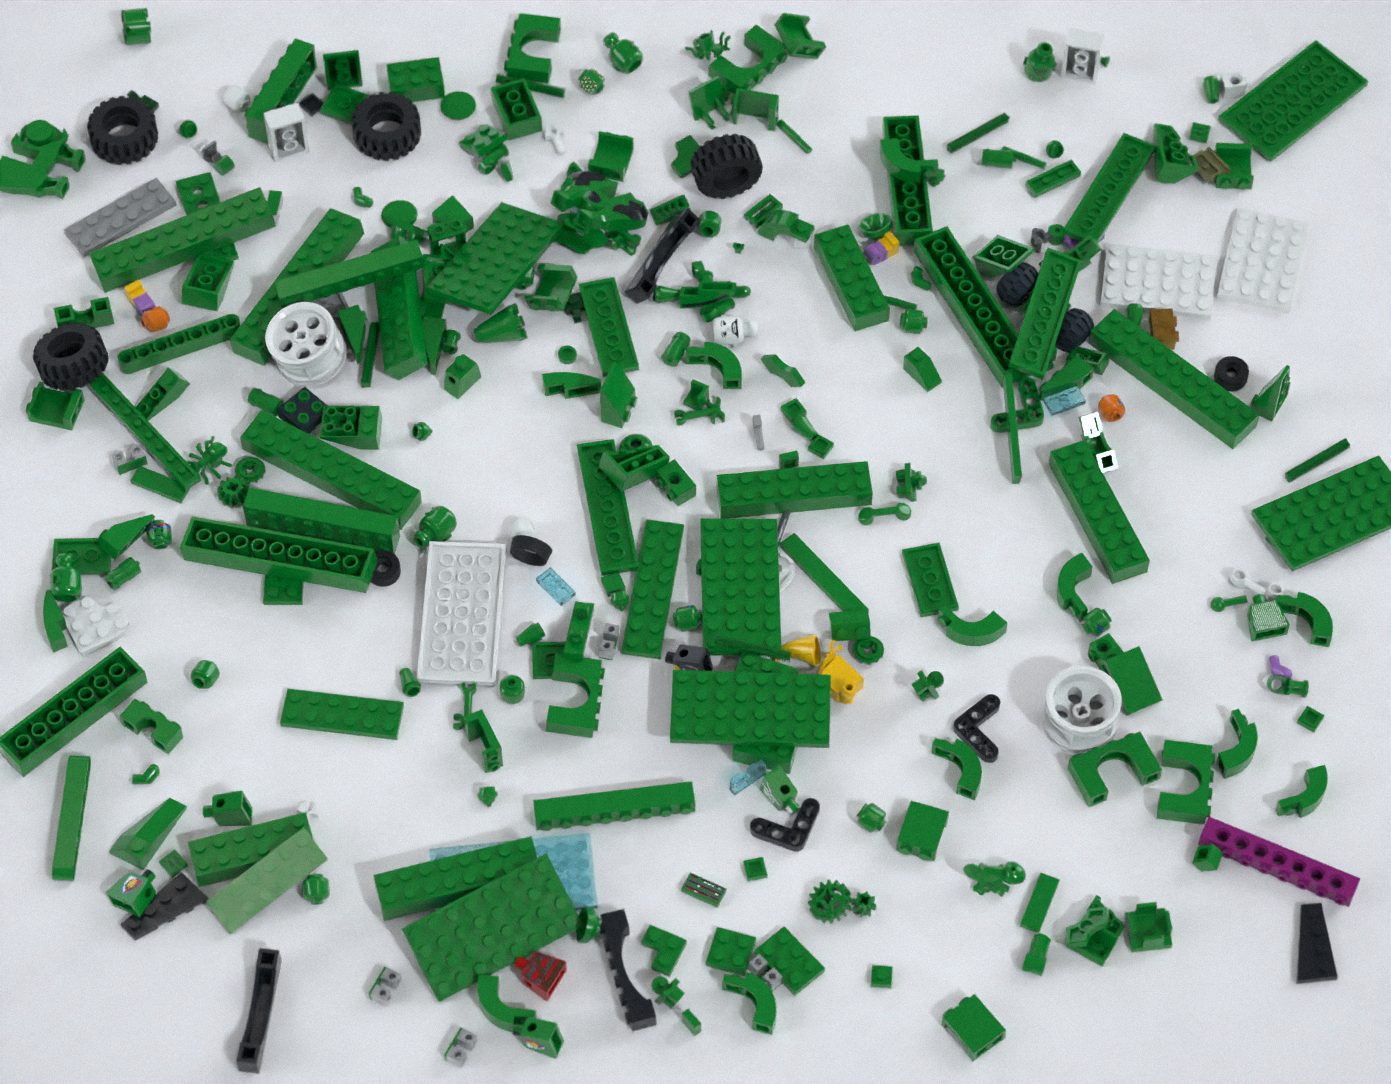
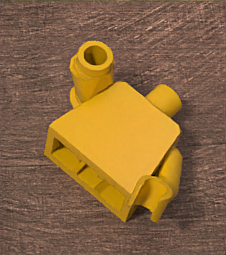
M833 640L829 643L830 652L826 653L821 662L818 674L831 675L830 697L835 702L841 701L844 704H851L854 701L856 692L863 689L864 678L839 654L835 656V653H839L842 650V645L839 644L838 648L834 650L833 646L836 641Z

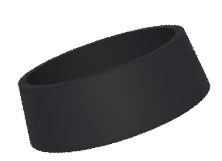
M516 535L512 538L510 554L525 564L544 566L552 554V548L537 538Z

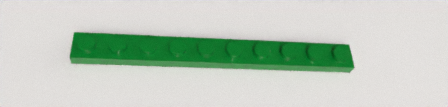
M103 372L99 378H95L94 382L86 384L185 491L201 481L200 475Z

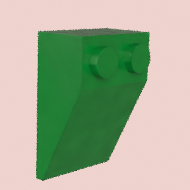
M358 50L323 54L327 90H332L336 83L348 88L363 86Z
M997 235L973 256V259L980 274L994 278L1004 275L1006 272H1012L1035 249Z
M199 254L182 286V304L218 311L229 283L234 261Z
M613 361L600 389L601 422L623 428L624 423L630 419V410L636 406L638 397L635 396V388L617 362Z

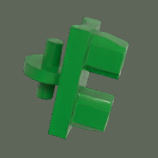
M628 230L612 231L608 235L609 241L612 242L611 248L613 250L620 248L631 256L636 253V249L641 242V236L638 234L631 235L628 233Z
M910 462L904 463L905 469L896 471L898 483L905 482V485L896 487L897 495L899 498L909 497L911 502L917 501L916 489L921 490L922 486L926 485L927 477L921 475L920 471L915 472V470L911 469Z
M922 670L917 673L919 679L911 684L922 701H925L930 696H933L934 699L938 698L939 694L935 688L941 687L944 683L942 673L932 671L926 677Z
M662 976L653 979L651 988L654 993L660 995L654 1002L658 1005L664 1002L670 1008L677 1004L685 994L677 987L680 981L675 978L669 984L668 980Z

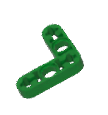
M1024 377L1019 381L1018 386L1023 410L1016 411V417L1022 419L1021 423H1017L1018 430L1038 427L1044 421V411L1036 383L1032 378ZM1024 385L1030 387L1029 393H1027V388ZM1033 399L1036 401V404L1029 405L1026 401ZM1033 411H1035L1036 417L1038 419H1035L1033 417ZM1006 412L992 416L990 427L994 432H1007Z

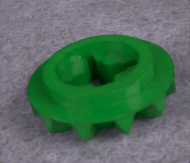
M256 457L243 458L235 467L236 477L238 479L243 477L244 481L248 484L251 482L257 483L260 478L263 479V475L266 472L264 463ZM247 469H254V473L250 472L249 474H247Z
M871 636L870 639L856 640L853 645V653L855 659L860 660L861 664L864 662L870 665L874 662L877 663L883 657L884 646L878 638ZM872 646V653L869 652L865 655V650Z

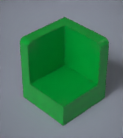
M692 379L691 390L684 399V405L694 410H702L707 399H709V386Z

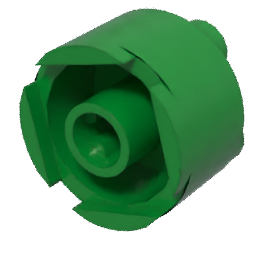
M147 8L121 11L125 44L151 43L150 21L147 22Z

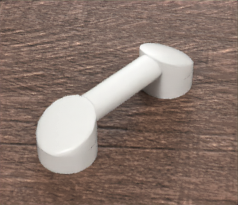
M1235 569L1232 572L1231 581L1238 588L1244 587L1262 594L1268 600H1276L1278 595L1282 596L1284 589L1280 584L1272 583L1267 589L1247 581V573L1242 569Z

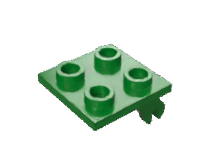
M719 76L688 91L695 121L702 118L709 128L713 130L716 128L713 125L715 122L708 113L715 109L726 122L730 120L728 117L730 115L724 108L725 102Z

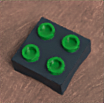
M304 386L277 410L281 420L310 434L322 422L323 406L328 405Z

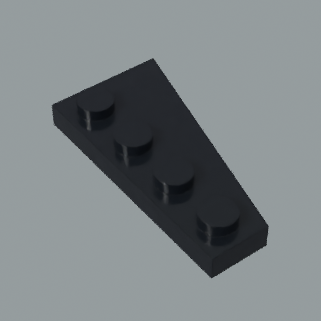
M181 872L153 897L140 917L132 914L121 923V928L131 938L137 940L158 929V926L175 920V917L194 910V907L200 904L204 905L209 898Z
M1322 903L1301 905L1296 984L1337 980L1338 977Z

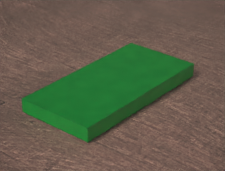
M940 543L902 549V555L920 616L937 615L938 609L943 605L951 611L959 610Z

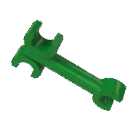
M716 397L717 403L715 404L710 403V399H707V409L686 413L683 410L674 411L675 417H682L676 419V424L680 426L685 424L686 420L711 415L712 424H715L716 417H720L722 422H725V414L720 408V398Z
M465 683L461 685L462 692L465 694L464 716L472 713V695L476 693V683L472 684L471 689H467ZM453 714L454 720L461 721L460 723H453L454 730L465 728L464 716L462 714Z

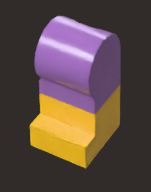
M888 231L882 239L869 244L864 249L863 255L871 264L876 265L897 254L900 241L891 231Z
M139 279L124 287L126 298L142 317L145 310L156 307Z

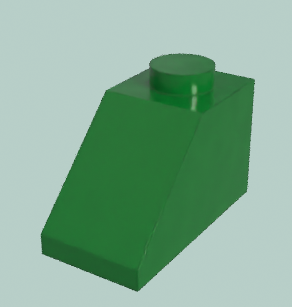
M916 347L904 356L903 369L927 392L942 383L931 358L919 347Z

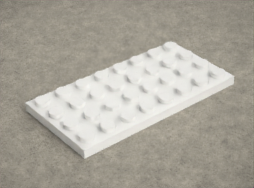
M429 541L417 680L420 683H465L468 685L476 683V685L496 686L506 544Z

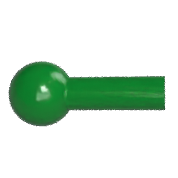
M1246 595L1229 599L1215 597L1212 599L1210 606L1215 612H1221L1225 607L1247 603Z

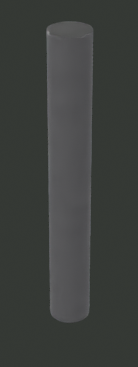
M788 510L782 513L777 527L778 547L791 513Z

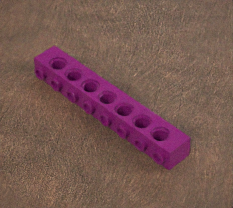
M1210 816L1199 838V846L1214 844L1223 853L1222 857L1231 858L1244 866L1258 869L1263 874L1275 876L1282 882L1292 883L1302 890L1314 892L1319 897L1331 899L1338 905L1350 906L1360 881L1359 877ZM1218 838H1222V839H1224L1225 841H1224V842L1219 841ZM1236 846H1242L1244 849H1238ZM1255 854H1261L1263 857H1258ZM1275 861H1278V862H1280L1282 865H1277V864H1275L1274 862H1275ZM1293 869H1298V870H1300L1301 872H1300V873H1297V872L1293 871ZM1312 877H1317L1320 880H1314ZM1331 885H1337L1339 888H1333Z

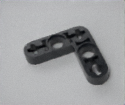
M994 694L986 695L954 721L953 727L954 733L969 745L977 756L986 763L995 762L998 758L999 750L978 727L999 711L1000 699ZM988 702H989V703H993V702L995 703V706L990 705L989 707H987V706H988ZM974 712H980L982 714V717L980 719H974L971 716V714ZM959 724L961 726L966 725V730L963 727L959 729ZM973 736H978L981 738V742L975 744L970 739ZM986 750H987L988 752L993 751V755H991V754L986 755Z
M814 798L804 800L792 828L763 818H755L750 823V833L755 838L795 852L801 851L805 847L819 815L820 804ZM812 805L814 806V809L811 810L809 817L807 815L808 808ZM806 821L809 823V826L802 829L798 826V823ZM761 825L762 829H759V831H757L756 827ZM780 831L783 833V836L777 839L772 836V833ZM797 834H800L799 842H797V844H793V841H795L797 838Z

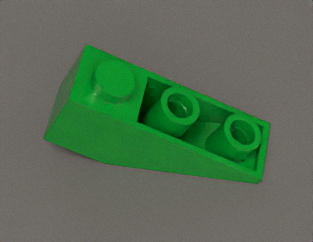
M1077 355L1072 360H1067L1060 371L1057 370L1048 382H1044L1039 389L1040 400L1043 401L1080 390L1092 379L1094 367Z
M168 367L136 408L149 421L177 400L191 383L179 372Z

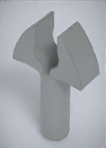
M753 415V430L755 431L757 450L761 451L764 450L762 420L760 415Z

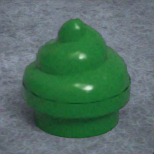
M191 120L183 121L179 128L180 134L185 138L194 137L197 133L196 124Z
M1057 140L1051 141L1046 146V153L1051 158H1059L1064 152L1062 143Z
M938 168L937 176L928 177L933 187L944 181L945 170Z
M424 422L414 424L412 429L413 437L419 441L426 440L433 432Z
M626 591L610 594V603L615 608L623 611L629 600Z
M495 787L479 788V793H477L479 800L487 807L492 805L498 795Z

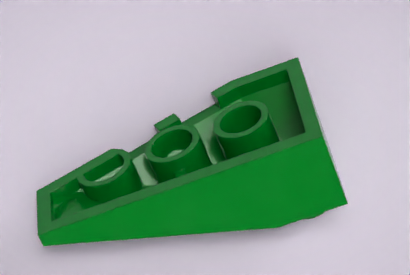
M1155 123L1154 145H1156L1155 172L1157 181L1175 184L1198 171L1196 158L1188 153L1186 145H1182L1180 142L1181 138L1174 128L1170 125Z
M1286 365L1262 388L1259 395L1255 394L1251 402L1253 410L1259 413L1260 417L1271 422L1289 393L1291 384L1289 382V365Z
M168 798L124 832L115 842L109 853L144 871L187 809V806L172 798Z

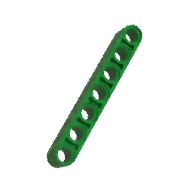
M228 314L123 350L117 356L120 371L124 374H132L228 341L239 328L240 319L235 314Z
M70 755L68 759L52 866V880L74 881L91 769L90 756Z

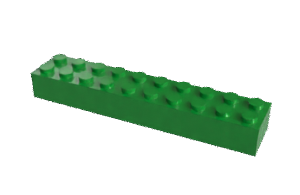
M258 187L90 252L89 255L106 293L138 279L140 280L194 259L199 254L217 250L276 227L261 187Z
M330 208L275 281L343 262L365 234L361 220ZM274 282L229 340L234 354L264 366L272 356L266 346V330L272 318L282 310Z
M948 226L916 238L914 244L915 255L1000 386L1003 388L1005 373L1012 374L1013 383L1024 377L1031 376L1008 367L1018 333Z
M1113 309L1090 331L1089 344L1100 352L1107 353L1110 360L1230 448L1234 449L1257 427L1259 413L1116 309Z
M263 410L258 413L240 437L243 450L358 509L398 516L399 530L403 529L422 503L419 489Z
M194 516L191 517L180 546L185 561L367 593L378 562L373 548Z

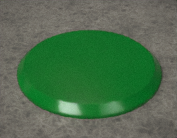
M455 91L447 94L442 99L440 107L446 117L462 120L474 113L476 102L470 94L463 91Z
M395 200L388 203L381 213L382 221L390 228H392L390 224L392 217L413 225L418 216L416 207L405 200Z

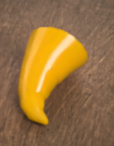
M816 634L792 640L781 646V649L791 652V658L798 659L815 667H818L820 664L821 649Z

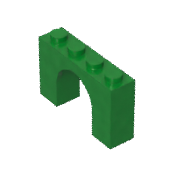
M519 13L518 20H514L513 29L515 33H511L510 44L512 46L508 47L507 57L509 58L508 61L505 60L504 71H507V76L509 75V77L510 75L513 78L515 76V79L519 77V79L525 78L528 81L532 80L533 82L534 80V82L538 81L549 84L552 72V59L529 56L521 49L527 43L536 40L558 43L561 32V18Z
M757 24L744 34V46L762 59L759 64L750 68H742L720 55L719 58L709 65V77L713 79L719 76L721 85L727 86L734 95L737 88L752 90L753 87L760 84L768 74L773 73L776 67L784 63L788 58V50L785 44Z
M555 654L552 680L579 685L587 693L588 700L585 704L576 708L549 705L545 732L592 738L593 732L598 730L599 719H595L596 714L600 713L601 702H597L598 696H602L603 685H599L600 679L603 680L605 668H601L602 660L583 658V660L563 658L561 654Z
M1141 732L1129 733L1117 741L1111 740L1104 746L1093 747L1084 754H1076L1069 759L1068 770L1088 807L1107 800L1108 789L1099 775L1098 767L1108 760H1121L1129 764L1142 786L1159 780L1162 773L1159 763Z
M1172 740L1164 741L1161 766L1179 768L1191 772L1197 778L1199 787L1194 792L1184 795L1160 792L1157 819L1205 825L1206 817L1208 818L1211 814V806H1208V800L1212 799L1213 788H1209V782L1213 783L1214 771H1211V765L1215 763V753H1212V745Z

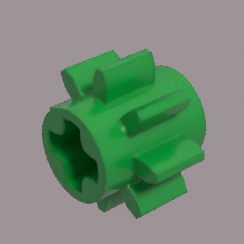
M868 891L861 894L857 892V899H852L853 902L851 904L854 905L853 913L857 912L861 918L865 915L871 916V910H876L875 896L871 897Z

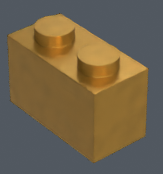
M1173 308L1150 309V335L1169 349H1175L1176 342H1179V331L1175 330V327H1177V316L1173 315Z

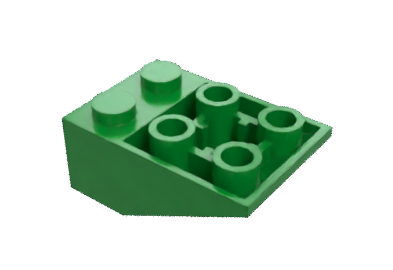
M323 406L320 439L360 450H379L382 426L380 406Z

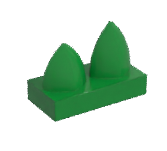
M392 217L390 222L392 225L391 240L397 236L404 238L407 231L409 232L408 242L417 240L418 244H420L424 238L427 239L428 231Z

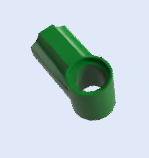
M1041 933L1034 934L1029 953L1026 954L1022 971L1042 976L1047 960L1046 955L1051 942L1047 935Z

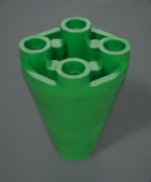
M514 303L505 307L479 324L474 329L477 342L494 343L527 339V333L522 328L525 326L522 315L518 316L517 304Z

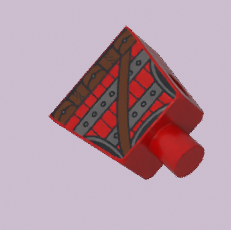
M535 952L530 960L520 956L515 963V968L523 971L521 973L523 985L547 1002L567 971L566 961L539 952Z

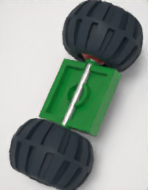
M1022 262L1012 272H1006L996 287L1000 299L1010 306L1017 307L1022 305L1019 310L1025 315L1038 277L1037 270L1032 265ZM1069 303L1055 343L1056 348L1068 353L1077 346L1082 345L1090 336V331L1094 328V322L1090 315L1078 308L1070 309L1072 306Z

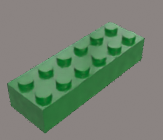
M295 38L292 44L288 45L286 53L283 57H280L277 67L271 71L270 78L267 82H264L260 93L254 97L253 104L245 112L246 128L250 138L268 144L263 113L295 103L317 68L313 44Z
M849 224L815 234L814 249L854 331L889 321L890 307Z
M306 812L189 841L188 845L198 886L203 887L239 877L303 827L312 837Z

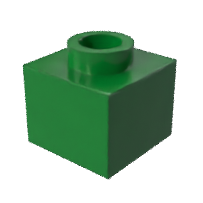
M1214 844L1198 846L1192 863L1201 872L1217 870L1223 853Z

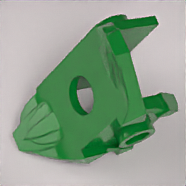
M575 213L558 215L557 221L563 222L565 225V229L555 240L560 245L568 246L574 249L576 253L586 254L593 248H600L608 244L609 238L601 229L585 231L575 223Z

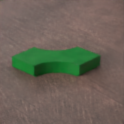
M691 135L675 143L678 156L671 162V167L680 178L692 173L690 162L694 152H697V148L700 147Z
M776 354L764 355L761 358L768 371L780 376L790 387H802L805 384L797 369L785 364Z
M1108 908L1087 909L1081 921L1075 925L1067 926V948L1087 946L1089 939L1095 932L1108 928Z

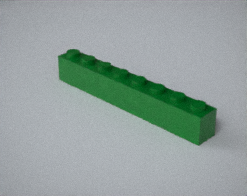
M414 240L278 280L274 283L283 309L294 303L312 302L313 300L346 292L357 287H363L377 281L380 282L394 276L425 268L418 241Z
M691 781L533 800L536 831H549L554 828L568 829L572 826H590L596 823L609 824L613 821L627 822L632 819H649L655 816L668 817L672 814H690L695 812L693 784Z

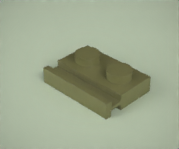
M1210 147L1194 155L1198 166L1197 173L1208 184L1216 181L1217 174L1230 173V167Z

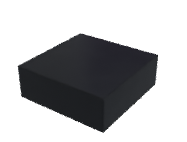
M312 93L299 104L312 117L320 111L324 102Z

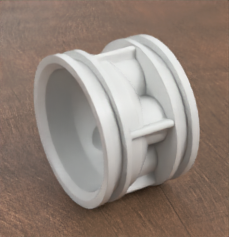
M311 302L291 304L280 310L267 327L265 335L266 346L283 376L295 385L313 387L326 383L338 374L345 363L347 356L345 340L337 329L330 313L318 304ZM317 339L326 340L322 346L315 345ZM292 344V348L286 351L288 345ZM302 352H310L309 357L299 359Z
M1074 666L1059 672L1048 685L1042 716V726L1048 740L1059 750L1072 755L1084 754L1093 747L1104 746L1113 740L1122 704L1121 692L1116 682L1104 671L1090 666ZM1077 695L1081 701L1078 704H1073L1069 701L1068 696ZM1097 701L1103 706L1098 710H1092L1090 703ZM1057 711L1066 712L1068 717L1061 718ZM1093 722H1100V724L1095 726L1090 725Z

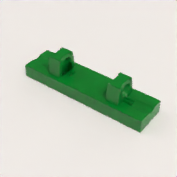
M575 601L563 658L583 660L594 612V603Z

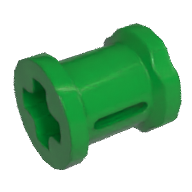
M446 330L444 333L445 341L441 346V350L447 354H455L458 351L457 343L461 338V334L456 330Z

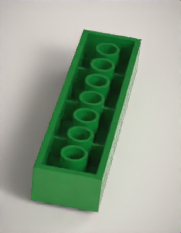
M919 115L883 117V139L898 138L899 147L904 156L912 160H924ZM887 171L894 236L900 241L899 246L914 245L916 238L933 232L926 177H921L920 183H910L894 177Z
M397 236L372 250L371 253L404 244L408 241L401 236ZM416 271L384 279L380 282H374L384 371L397 380L428 365Z
M1083 440L1050 451L1049 466L1112 584L1148 572L1150 560L1086 441Z
M868 461L716 475L721 519L781 514L787 510L792 513L872 505L873 492Z
M249 487L243 504L246 525L250 527L373 548L375 552L388 550L394 554L400 539L398 516Z
M121 646L0 736L1 755L22 777H25L147 684L145 671Z
M532 836L373 875L384 921L443 907L537 858Z

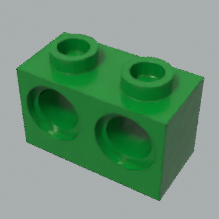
M1109 633L1091 642L1088 649L1089 659L1095 662L1099 669L1107 674L1108 671L1103 661L1124 653Z

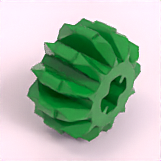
M235 475L233 479H230L227 476V481L221 480V486L217 488L218 499L222 501L224 506L229 504L231 508L234 505L240 507L241 502H245L249 485L244 481L243 477L238 479Z

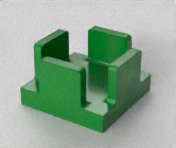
M1151 902L1137 904L1135 911L1125 912L1124 918L1131 952L1172 948V924L1169 911H1166L1165 908L1157 909V903Z

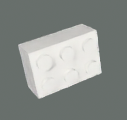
M1069 28L1065 43L1061 78L1096 84L1104 34Z
M298 103L289 104L285 107L263 113L268 145L275 162L309 152L305 118Z

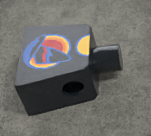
M681 644L678 646L676 653L668 651L665 656V662L673 664L675 670H713L708 648Z

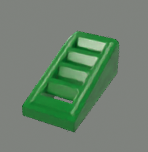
M681 195L651 209L650 213L657 226L670 222L677 212L686 208L690 209V205L685 195Z
M1078 346L1070 351L1066 361L1072 360L1079 353L1080 358L1094 367L1093 373L1103 375L1109 364L1107 353Z

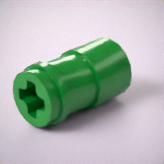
M987 148L983 149L981 165L1012 169V164L1016 162L1017 158L1013 157L1014 151L990 150Z
M683 332L674 334L672 341L661 356L662 361L669 366L676 367L683 357L684 351L690 345V337Z
M253 388L247 400L250 405L256 406L275 417L278 416L277 409L284 404V400L263 392L259 388Z
M132 557L127 558L117 568L104 576L106 583L114 591L119 589L121 585L141 573L140 563Z

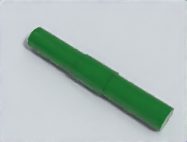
M782 119L777 122V125L807 154L812 151V148Z
M1006 146L1002 148V150L1014 151L1013 157L1041 169H1045L1047 165L1046 162Z
M884 295L889 305L904 309H917V304Z

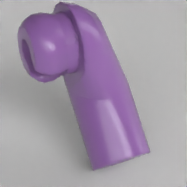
M1273 655L1269 657L1273 675L1292 677V671L1280 665L1279 656Z

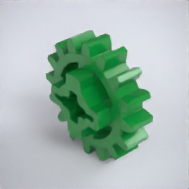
M828 879L827 884L824 885L820 882L819 888L813 887L815 893H809L812 900H809L808 904L811 907L809 909L810 912L814 914L813 916L817 920L820 919L822 923H825L828 919L833 924L835 918L841 921V915L847 916L845 911L851 910V906L848 903L853 902L850 897L851 892L844 883L840 884L838 880H835L832 884L830 879Z

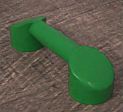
M898 503L895 507L879 509L865 507L859 512L858 520L862 525H870L876 516L896 514L899 520L905 521L911 517V508L905 503Z

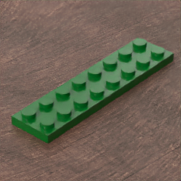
M1123 133L1063 229L1064 235L1082 241L1091 234L1099 243L1153 156L1156 145Z
M1047 248L1008 367L1038 379H1044L1082 263L1081 260Z
M610 439L577 444L601 576L616 572L637 571L639 563L625 492H621L599 468L603 451L617 452L615 441Z
M646 519L638 561L639 568H637L622 645V654L653 659H660L684 524Z

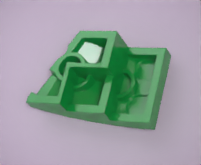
M1096 895L1088 909L1105 906L1101 903V898ZM1108 909V928L1095 932L1089 939L1087 946L1069 948L1102 967L1125 928V925L1120 919L1115 917L1111 909Z

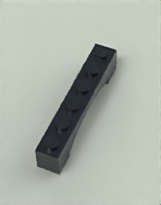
M689 208L681 210L674 215L624 291L637 304L649 299L657 287L656 282L664 266L699 223L700 219Z
M620 909L600 914L601 925L599 932L600 935L604 934L606 939L603 941L605 952H609L611 956L608 962L611 971L615 970L616 976L613 977L616 989L620 988L621 990L619 995L620 1004L622 1007H626L627 1012L624 1013L626 1024H631L632 1031L656 1026V1014L651 998H644L636 990L623 964V943L625 937L630 935L625 910Z
M259 948L249 1016L236 1060L238 1070L241 1072L260 1073L282 962L280 950Z

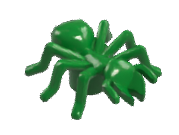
M710 30V33L701 34L693 41L695 50L692 47H685V50L691 51L700 60H703L704 57L710 60L711 52L714 53V58H719L723 51H730L727 44L731 37L728 35L723 45L725 32H722L719 36V44H715L713 30Z
M211 436L210 440L205 441L204 452L201 449L200 443L196 445V449L202 457L189 453L188 457L198 459V463L195 461L187 462L191 464L190 466L197 473L202 468L201 475L206 485L209 484L208 477L205 475L207 465L209 470L218 479L221 476L214 468L219 467L221 464L232 467L231 463L222 461V457L227 453V447L219 442L213 443L214 436Z

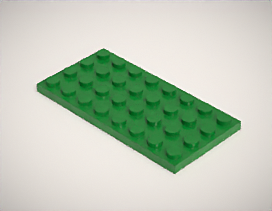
M1315 40L1220 114L1218 120L1247 144H1252V148L1271 162L1368 85V80Z
M501 202L427 286V293L492 315L565 229L564 223Z
M1378 455L1252 510L1251 515L1293 572L1391 529V471Z
M700 518L703 647L708 648L710 656L742 655V649L739 651V648L735 650V647L730 649V646L725 648V645L723 647L720 644L718 646V643L717 645L716 643L714 644L715 634H719L721 636H728V638L733 637L735 640H745V642L761 644V646L766 645V647L769 646L773 647V649L778 648L782 650L777 519Z
M673 670L670 743L829 748L831 675Z
M545 853L401 928L437 1001L440 1002L478 982V975H492L516 962L520 956L524 958L584 925L548 854Z

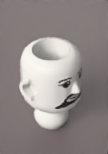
M730 314L716 317L712 322L714 343L726 348H733L735 345L741 344L744 336L751 338L758 336L757 322L754 320L742 323V319L739 316H732Z

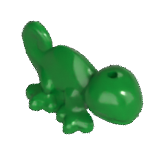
M1014 861L1008 862L1005 865L1000 864L999 866H988L980 863L978 866L967 864L963 868L966 876L978 882L973 886V891L978 892L981 896L986 892L992 891L994 894L998 893L1002 897L1010 889L1007 884H1020L1026 877L1024 868Z

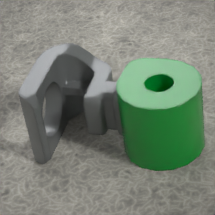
M215 140L202 149L203 159L206 162L213 163L214 169L220 175L224 176L235 168L234 162L228 155L221 156L217 152V142Z
M1054 224L1048 227L1046 233L1043 229L1034 228L1030 243L1035 252H1041L1042 243L1038 237L1042 239L1044 244L1049 242L1054 246L1061 245L1064 241V227L1060 224Z

